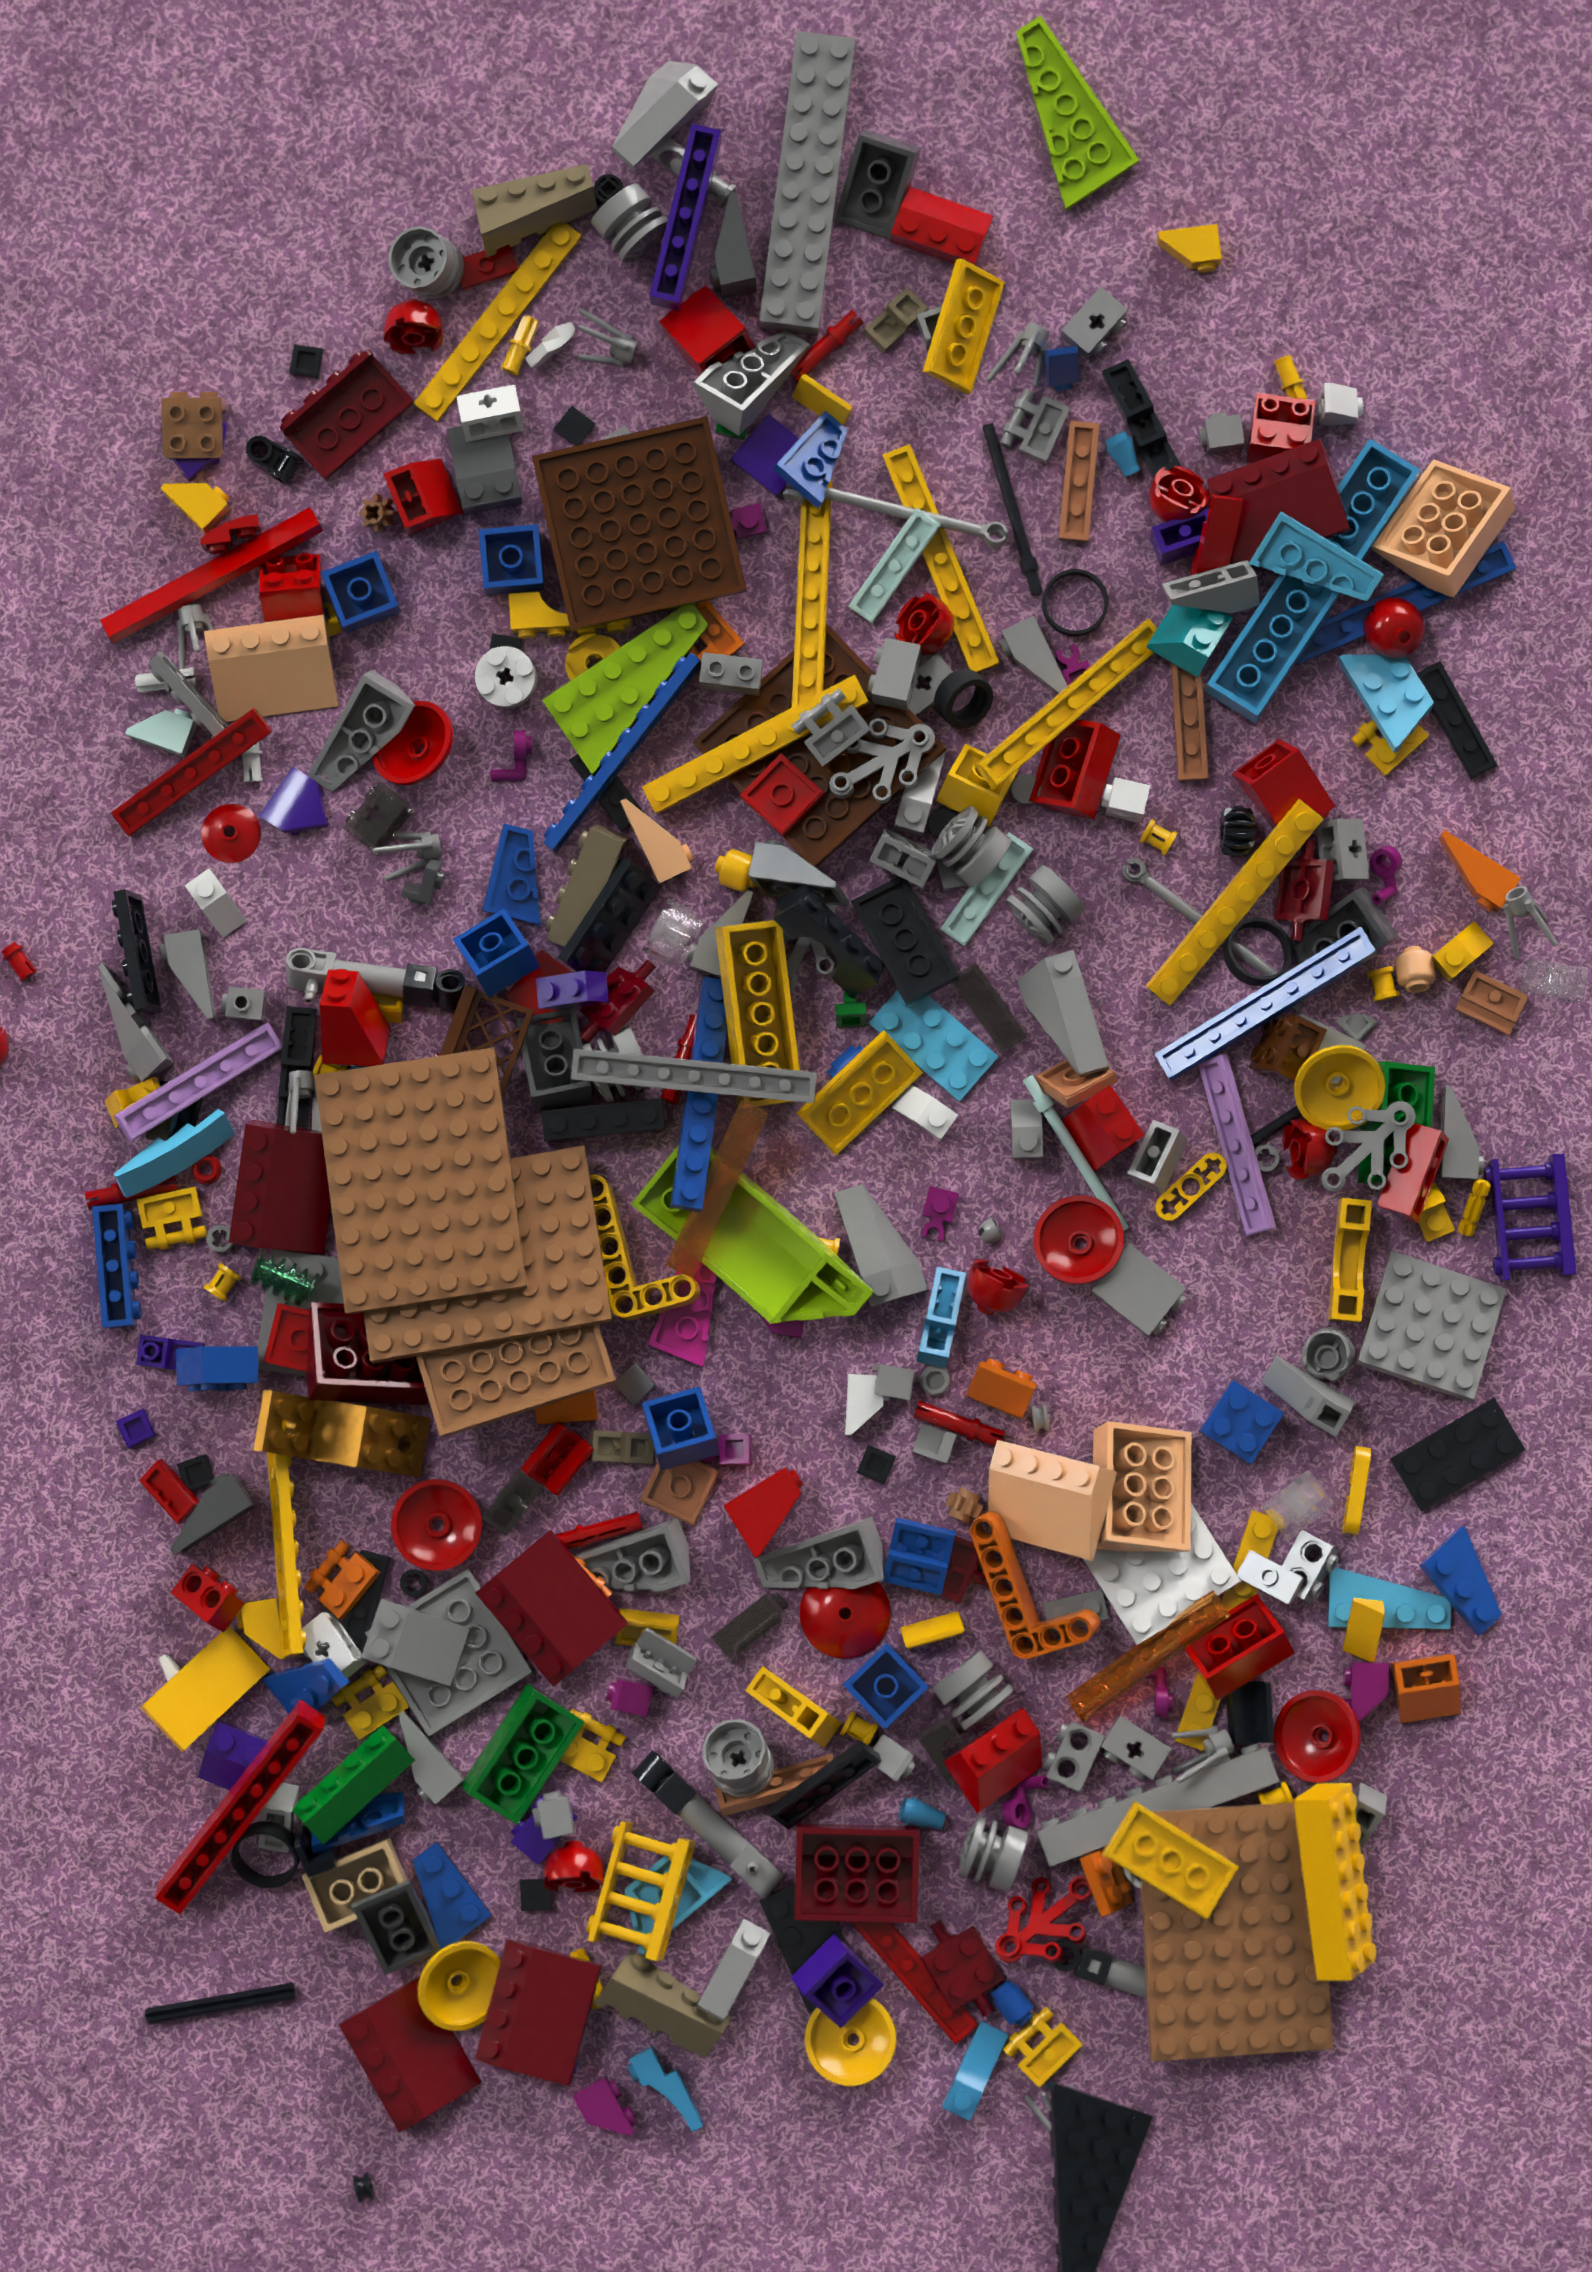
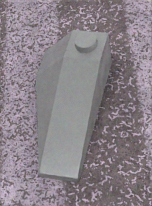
M668 61L648 78L611 150L631 169L635 168L706 108L711 102L718 84L696 64Z
M784 330L757 343L756 348L746 353L740 351L733 354V359L721 364L718 361L710 365L694 381L693 387L713 420L733 433L740 435L758 417L808 351L810 344L791 332Z
M371 670L363 674L307 776L333 792L402 731L415 704L398 685L377 672Z
M1074 950L1042 959L1017 980L1026 1009L1040 1023L1043 1031L1047 1036L1051 1037L1059 1047L1061 1054L1080 1077L1109 1069Z
M104 963L100 964L98 969L124 1057L129 1063L125 1066L127 1072L135 1082L138 1079L143 1082L151 1077L158 1076L175 1064L141 1014L134 1010V1006L130 1005L127 994Z
M861 1184L835 1192V1198L860 1277L874 1291L868 1298L870 1308L928 1290L918 1259L865 1186Z
M872 1516L753 1559L763 1588L837 1587L856 1589L884 1579L883 1547Z
M679 1518L645 1528L573 1555L576 1559L580 1557L586 1563L585 1567L597 1578L600 1576L606 1581L605 1586L609 1589H624V1591L639 1589L662 1592L690 1582L689 1545Z

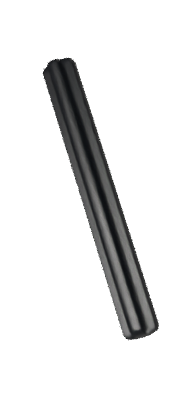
M293 1983L156 2006L145 2010V2019L148 2025L284 2002L295 1999L296 1990Z

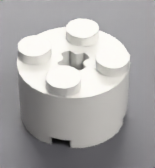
M501 646L490 649L479 660L475 670V682L480 694L489 703L500 708H514L525 703L533 695L537 685V674L532 661L525 653L514 647ZM507 670H510V675L514 677L513 681H507L505 685H502V680L499 678L500 673L505 674Z

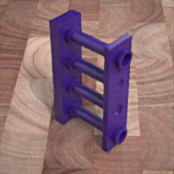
M1565 1153L1552 1154L1548 1156L1549 1162H1544V1165L1499 1169L1498 1159H1492L1488 1161L1489 1167H1484V1180L1489 1181L1491 1185L1498 1257H1493L1494 1275H1500V1282L1510 1280L1509 1271L1554 1267L1555 1270H1560V1276L1577 1274ZM1540 1177L1551 1180L1552 1192H1547V1195L1502 1199L1500 1181ZM1543 1207L1554 1210L1555 1222H1550V1225L1505 1229L1503 1211ZM1547 1237L1557 1240L1558 1252H1553V1255L1508 1259L1506 1241Z

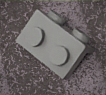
M646 1628L632 1646L626 1668L630 1669L635 1676L645 1678L656 1685L660 1691L678 1698L684 1690L687 1675L696 1664L697 1658L651 1629Z

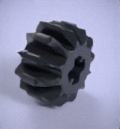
M1234 806L1223 810L1219 827L1220 848L1223 855L1231 857L1248 856L1253 851L1256 825L1254 823L1255 816L1251 808Z

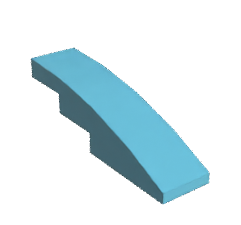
M217 1109L196 1127L187 1123L167 1141L158 1137L113 1175L123 1195L128 1198L185 1170L213 1152L235 1134L225 1113Z

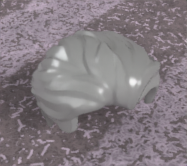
M1337 1327L1321 1328L1307 1339L1303 1347L1301 1356L1303 1367L1311 1376L1318 1380L1326 1378L1329 1381H1336L1351 1367L1355 1357V1347L1350 1337L1344 1334L1343 1330Z

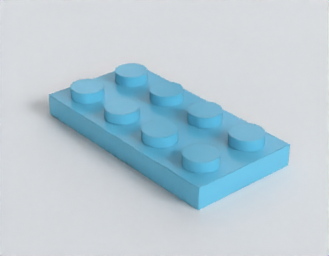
M897 990L868 1023L879 1033L883 1030L887 1032L922 1071L958 1102L962 1100L999 1057L929 995L906 1006Z

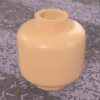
M1420 946L1405 948L1404 953L1398 955L1395 959L1399 986L1405 988L1410 993L1428 990L1430 985L1436 980L1433 955L1428 951L1422 950Z

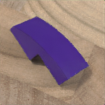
M140 1335L136 1365L176 1370V1349L205 1346V1343Z

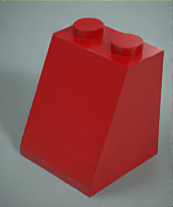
M706 285L697 292L692 293L682 303L680 311L671 310L659 321L668 339L698 376L710 365L718 361L721 364L733 359V354L740 351L746 353L755 348L746 327Z
M1281 739L1276 740L1232 773V776L1272 829L1278 825L1298 799L1306 803L1324 819L1329 815V811L1336 807L1300 750Z
M328 969L320 1001L322 1064L382 1065L390 1036L388 1021L358 971Z
M1111 1085L1085 1101L1062 1120L1094 1172L1138 1143L1145 1135Z
M786 1467L723 1505L755 1558L762 1554L802 1494L799 1488L803 1486V1483L794 1469L788 1472Z

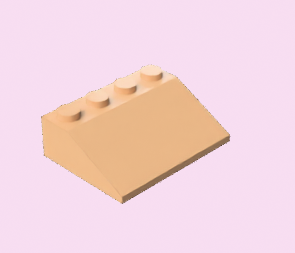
M1433 459L1374 542L1372 550L1427 588L1454 598L1514 512L1511 488Z
M324 615L204 631L217 710L225 722L236 721L254 707L261 717L339 706L327 619Z
M1110 1421L1093 1430V1465L1117 1472L1096 1549L1136 1552L1190 1551L1192 1432Z
M997 1440L989 1467L988 1511L997 1512L1002 1516L1010 1539L1093 1561L1117 1472L1097 1465ZM988 1523V1533H992V1527Z

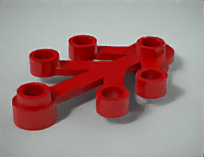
M1086 1876L1074 1877L1069 1883V1893L1045 1912L1046 1897L1051 1894L1052 1886L1046 1878L1039 1877L1035 1879L1032 1883L1034 1894L1029 1925L1021 1931V1917L1027 1913L1028 1904L1020 1896L1012 1897L1008 1902L1010 1912L1007 1931L997 1939L995 1944L997 1956L1006 1963L1017 1962L1023 1955L1045 1957L1049 1962L1056 1963L1063 1956V1950L1056 1942H1048L1046 1945L1027 1942L1036 1935L1069 1938L1076 1944L1084 1942L1087 1938V1931L1082 1924L1072 1923L1071 1925L1053 1924V1922L1078 1902L1086 1903L1093 1898ZM1040 1883H1045L1046 1889L1042 1892H1038V1885ZM1087 1887L1088 1892L1083 1896L1079 1895L1080 1889ZM1016 1902H1021L1022 1908L1018 1911H1014V1904ZM1081 1929L1080 1936L1072 1937L1074 1930ZM1011 1944H1015V1950L1011 1953H1008L1007 1947ZM1057 1948L1056 1955L1048 1956L1050 1949Z

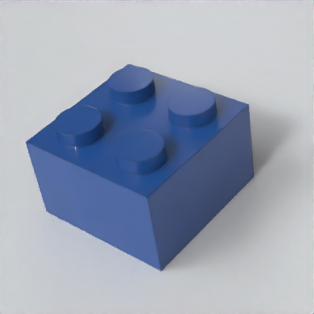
M538 524L478 529L483 589L486 595L545 590L541 535Z
M377 550L321 572L345 634L401 613Z
M505 908L453 939L468 967L488 997L493 996L540 967L529 944Z
M201 1346L176 1349L177 1386H188L189 1392L247 1390V1384L258 1383V1346Z
M1231 1380L1198 1432L1250 1465L1282 1418L1284 1412L1241 1384Z
M700 1386L642 1402L646 1424L660 1471L719 1455L716 1436Z
M887 1642L842 1684L884 1729L893 1723L929 1688Z

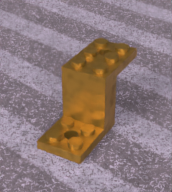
M264 1390L254 1450L421 1477L430 1418L342 1402L308 1400V1397ZM287 1418V1427L283 1431L282 1423ZM402 1437V1446L399 1450L398 1441Z

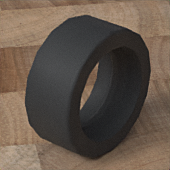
M959 669L950 673L938 686L934 697V707L939 716L949 725L957 729H968L977 725L989 712L993 702V689L988 681L971 669ZM975 686L970 702L963 709L953 712L952 708L957 696L964 689Z

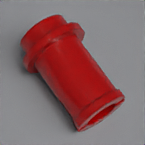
M13 942L1 951L3 955L2 960L8 961L20 978V981L23 982L35 974L37 969L33 967L23 953V946H18L16 942Z

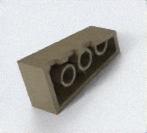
M588 164L472 189L487 258L497 254L496 249L505 245L513 247L520 244L521 238L535 232L537 235L547 232L551 225L558 222L565 224L598 210Z
M600 824L591 827L589 832L583 831L578 843V847L582 848L578 860L572 859L567 871V875L571 876L567 887H561L556 899V903L560 904L556 915H550L545 926V930L549 932L546 940L565 947L620 864V851L623 846H628L631 837Z
M631 1948L594 2002V2004L602 2008L607 2004L618 2009L617 2015L626 2020H629L632 2016L644 2022L645 2029L654 2034L656 2032L668 2034L671 2042L703 2058H706L731 2020V2017L727 2015L722 2022L697 2008L696 2006L701 1997L696 1991L687 1988L674 1979L670 1973L661 1970L645 1958L644 1955L635 1952Z

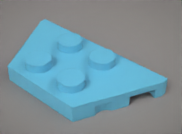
M1383 655L1339 656L1338 662L1392 752H1397L1407 736L1412 734L1418 727L1420 720L1425 718L1433 708L1434 701L1406 656L1403 658H1388Z
M663 1856L648 1870L664 1875L665 1872H669L671 1861L668 1860V1856ZM691 1859L672 1930L729 1883L732 1877ZM635 1880L624 1889L626 1896L652 1904L660 1903L663 1894L660 1886L640 1880ZM629 1910L634 1931L644 1934L652 1932L655 1920H652V1916ZM637 1946L640 1954L643 1955L647 1952V1950H644V1946Z

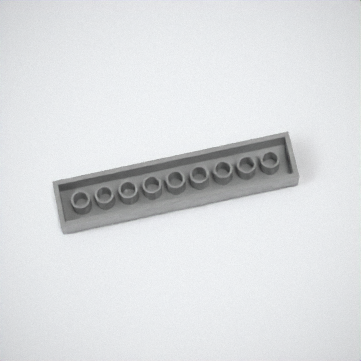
M802 31L796 32L759 319L760 329L780 332L787 330L796 334L819 336L856 38Z

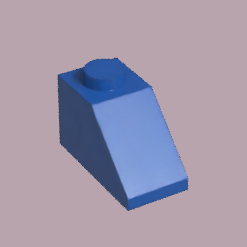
M1068 346L1043 350L1047 386H1054L1055 391L1073 389L1072 383L1079 382L1078 347Z

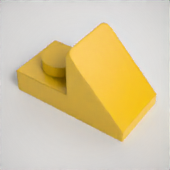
M151 1077L128 1089L116 1090L104 1100L115 1128L120 1127L114 1118L115 1114L161 1087L157 1077Z
M1433 1182L1418 1222L1426 1242L1455 1231L1444 1206L1446 1200L1435 1182Z

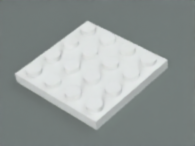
M1192 1503L1189 1552H1136L1096 1549L1093 1561L1083 1559L1137 1646L1241 1583V1580Z

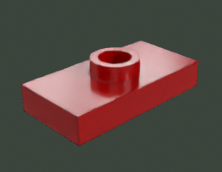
M505 245L496 249L497 254L488 258L485 250L463 257L464 273L460 282L462 289L466 290L515 273L518 266L511 247Z
M163 1459L157 1460L139 1479V1482L177 1525L182 1524L193 1513L199 1503V1499Z

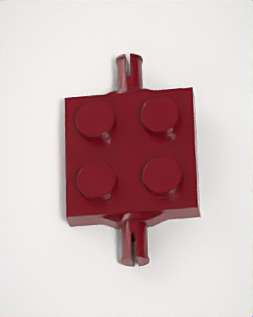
M1307 839L1303 844L1301 857L1290 860L1279 875L1274 920L1293 923L1290 940L1295 942H1303L1305 924L1312 921H1327L1335 862L1313 858L1316 840Z
M646 960L636 973L628 972L619 966L607 976L609 1002L582 1006L579 1010L591 1022L579 1037L588 1044L599 1031H608L615 1036L655 992L644 981L656 969L655 965Z
M955 1536L941 1596L961 1603L966 1588L972 1582L989 1589L988 1583L980 1580V1578L986 1579L984 1573L977 1571L978 1554L973 1542Z
M941 1920L931 1925L930 1928L933 1930L939 1943L936 1944L933 1950L920 1957L949 2009L953 2011L965 2003L975 2002L982 2017L992 2013L994 2010L986 1999L985 1994H987L992 1986L1004 1980V1977L974 1926L960 1934L949 1936Z

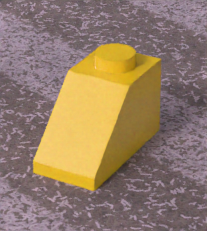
M1217 224L1158 231L1157 245L1190 270L1198 269L1199 273L1214 271L1216 269L1215 266H1220L1222 255Z
M207 483L163 484L160 487L164 495L205 534L231 510L227 503L230 498L218 486L212 489Z
M1474 921L1432 956L1435 968L1449 982L1494 943Z
M278 1598L245 1603L236 1615L239 1629L244 1628L246 1636L277 1658L285 1659L282 1655Z

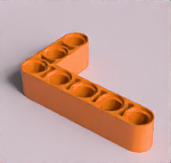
M987 1511L972 1522L970 1535L1014 1655L1021 1659L1033 1658L1084 1643L1097 1633L1101 1624L1100 1618L1097 1613L1090 1609H1082L1040 1622L1002 1516L997 1512ZM983 1521L991 1525L992 1534L984 1531ZM993 1550L998 1551L1002 1555V1562L994 1559ZM1003 1579L1011 1582L1013 1591H1009L1004 1587ZM1013 1608H1018L1022 1612V1620L1015 1617ZM1078 1620H1082L1088 1625V1632L1082 1631L1079 1628ZM1051 1628L1059 1631L1061 1640L1052 1637ZM1023 1636L1032 1640L1033 1648H1029L1024 1644Z

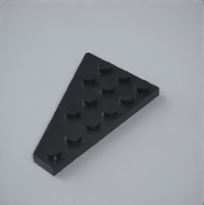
M1049 2081L1047 2089L1050 2090L1051 2110L1049 2111V2121L1051 2123L1050 2148L1051 2157L1054 2158L1055 2177H1052V2186L1055 2191L1053 2198L1054 2223L1058 2229V2244H1056V2255L1058 2256L1057 2272H1096L1153 2116Z

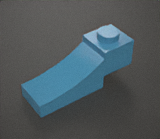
M942 1267L936 1268L916 1362L946 1368L966 1278L965 1272Z
M982 2020L980 2021L941 2104L942 2108L968 2121L971 2120L1009 2035L1008 2033Z
M653 2046L630 2056L631 2064L627 2068L634 2082L640 2081L642 2087L650 2085L662 2093L678 2109L692 2132L703 2127L704 2123L677 2068L665 2073Z

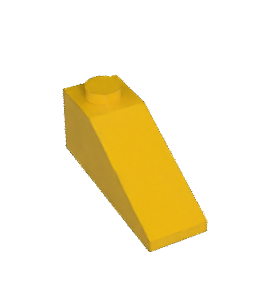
M764 1666L760 1668L745 1690L824 1748L842 1724L837 1718Z

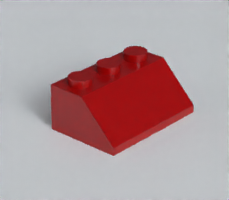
M909 187L890 234V242L954 265L956 259H964L976 266L994 216Z
M1076 719L1044 747L1029 801L1068 815L1095 819L1121 734L1102 723ZM1040 785H1041V793H1040V796H1037L1038 791H1039V787H1040Z
M1258 1594L1180 1640L1182 1647L1216 1701L1295 1654L1284 1630Z
M1023 1707L1000 1720L943 1762L976 1813L981 1812L1042 1767L1040 1732Z

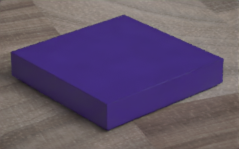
M767 414L732 456L730 461L777 498L786 487L787 482L772 469L799 438L771 415Z

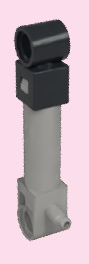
M306 948L293 949L286 956V981L294 989L305 990L304 1000L309 1004L314 1002L317 992L323 993L328 969L358 971L372 994L403 998V1004L427 1008L433 1007L435 998L437 1006L446 1011L456 1010L465 986V977L461 972L454 969H445L437 974L436 967L408 963L407 969L337 960L336 953Z
M654 1750L632 1771V1774L647 1789L654 1793L675 1815L677 1814L763 1899L786 1877L751 1842L749 1843L698 1795L697 1791L674 1771L665 1760L663 1761V1758Z
M1069 1939L1055 1941L1061 1948L1068 1947L1073 1952L1072 1959L1069 1962L1061 1963L1058 1961L1052 1963L1059 1971L1067 1972L1075 1968L1074 1974L1076 1977L1102 1986L1105 1984L1146 1999L1145 1967L1114 1957L1110 1953L1087 1945H1083L1080 1951L1075 1943ZM1057 1948L1049 1950L1050 1957L1056 1955Z

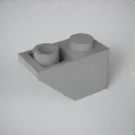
M882 1733L872 1748L879 1753L881 1762L876 1767L895 1781H898L900 1776L906 1779L915 1766V1762L912 1761L914 1754Z

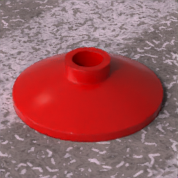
M225 804L212 810L205 818L201 829V839L206 851L216 860L225 863H237L250 857L257 849L261 838V828L256 816L249 809L238 804ZM226 828H235V834L232 837H226L224 833Z

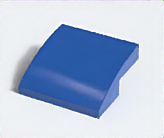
M896 1517L882 1582L942 1595L956 1531Z

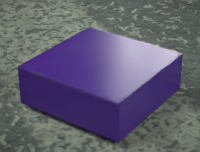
M141 1409L116 1421L128 1449L156 1437L145 1409Z

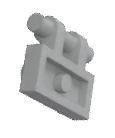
M1024 389L1021 397L1017 398L1013 405L1015 410L1010 421L1006 422L1002 429L1004 434L1000 444L1011 448L1014 439L1018 438L1023 441L1019 452L1046 463L1071 407L1044 395L1039 406L1031 403L1035 393ZM1026 414L1033 416L1028 430L1020 427Z
M840 688L830 695L828 693L820 698L821 702L810 711H803L799 715L800 718L791 725L797 734H800L806 728L811 731L813 735L806 739L804 743L822 767L870 730V727L853 705H850L843 712L840 710L837 704L846 698ZM830 711L834 719L820 728L816 721Z

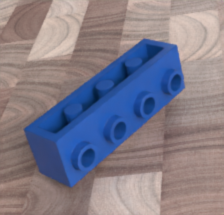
M124 1204L94 1206L92 1211L102 1328L136 1327L137 1319L142 1318L140 1301H135L134 1289H139V1276L137 1271H133L132 1259L137 1258L135 1241H130L129 1230L134 1229L133 1212L128 1211V1206Z

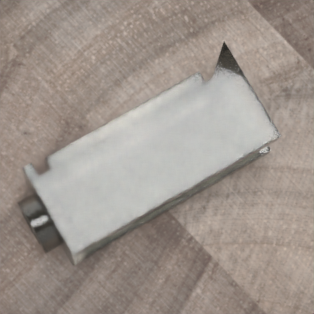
M768 1591L711 1638L733 1664L735 1651L740 1654L782 1620L779 1617L781 1614L784 1617L788 1616L784 1610L789 1606L778 1592L772 1596Z

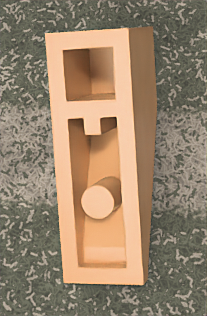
M627 799L620 801L658 883L692 868L689 862L694 860L687 843L681 846L678 839Z

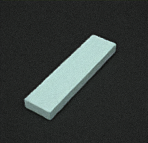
M916 508L848 607L873 624L941 524L919 508Z
M1008 832L1007 836L1011 838V843L1003 858L980 883L969 887L940 928V931L963 947L966 946L1033 851L1032 847Z

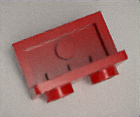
M557 1421L520 1469L526 1475L543 1484L551 1493L558 1496L594 1452V1448L578 1433Z

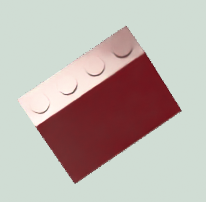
M1321 439L1207 479L1211 495L1236 497L1243 500L1237 534L1231 554L1233 563L1245 560L1250 562L1281 511L1326 539L1351 531L1330 457Z
M252 1120L246 1123L228 1243L256 1248L324 1254L331 1212V1200L322 1131L296 1127V1133L291 1134L290 1126L259 1120Z
M310 1303L306 1371L308 1400L427 1405L429 1398L416 1356L372 1364L369 1355L364 1312L347 1315L342 1303Z
M552 1530L544 1534L475 1593L552 1687L562 1681L629 1624Z
M797 1823L794 1920L917 1923L919 1827Z
M506 1940L475 2060L501 2069L570 2086L602 1965L526 1941Z
M420 1976L339 2024L340 2029L399 2133L482 2083L454 2032L435 2025L421 2009L418 1999Z

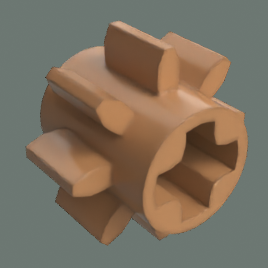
M374 494L373 501L363 499L364 507L362 511L358 512L365 520L363 526L372 527L374 525L375 532H383V525L393 527L392 520L394 515L398 514V511H395L391 505L394 500H383L382 494Z
M962 1487L959 1488L957 1494L950 1492L945 1503L946 1506L951 1507L948 1515L969 1524L971 1517L977 1519L984 1507L978 1504L981 1496Z

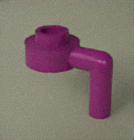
M525 730L513 731L515 769L491 770V782L523 781L526 779V754H532V736H526Z
M1388 845L1375 850L1370 857L1372 870L1378 876L1383 877L1385 886L1372 896V901L1375 905L1382 904L1397 893L1395 873L1401 869L1402 857L1397 849ZM1386 856L1390 859L1391 863L1387 862Z
M1130 1666V1678L1155 1679L1154 1717L1167 1718L1168 1712H1173L1174 1694L1168 1693L1166 1669L1156 1666Z
M1046 1776L1028 1777L1015 1786L1014 1797L1006 1800L1002 1808V1818L1007 1826L1019 1829L1029 1825L1032 1811L1030 1804L1026 1800L1027 1790L1046 1788L1049 1783Z

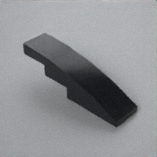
M1129 359L1102 370L1104 380L1152 479L1161 468L1165 467V471L1172 470L1173 466H1180V462L1168 442L1167 434L1154 412V405Z
M287 1006L280 1062L281 1075L276 1124L285 1125L289 1095V1073L298 1070L313 1072L317 1009ZM310 1098L299 1099L296 1127L308 1128Z

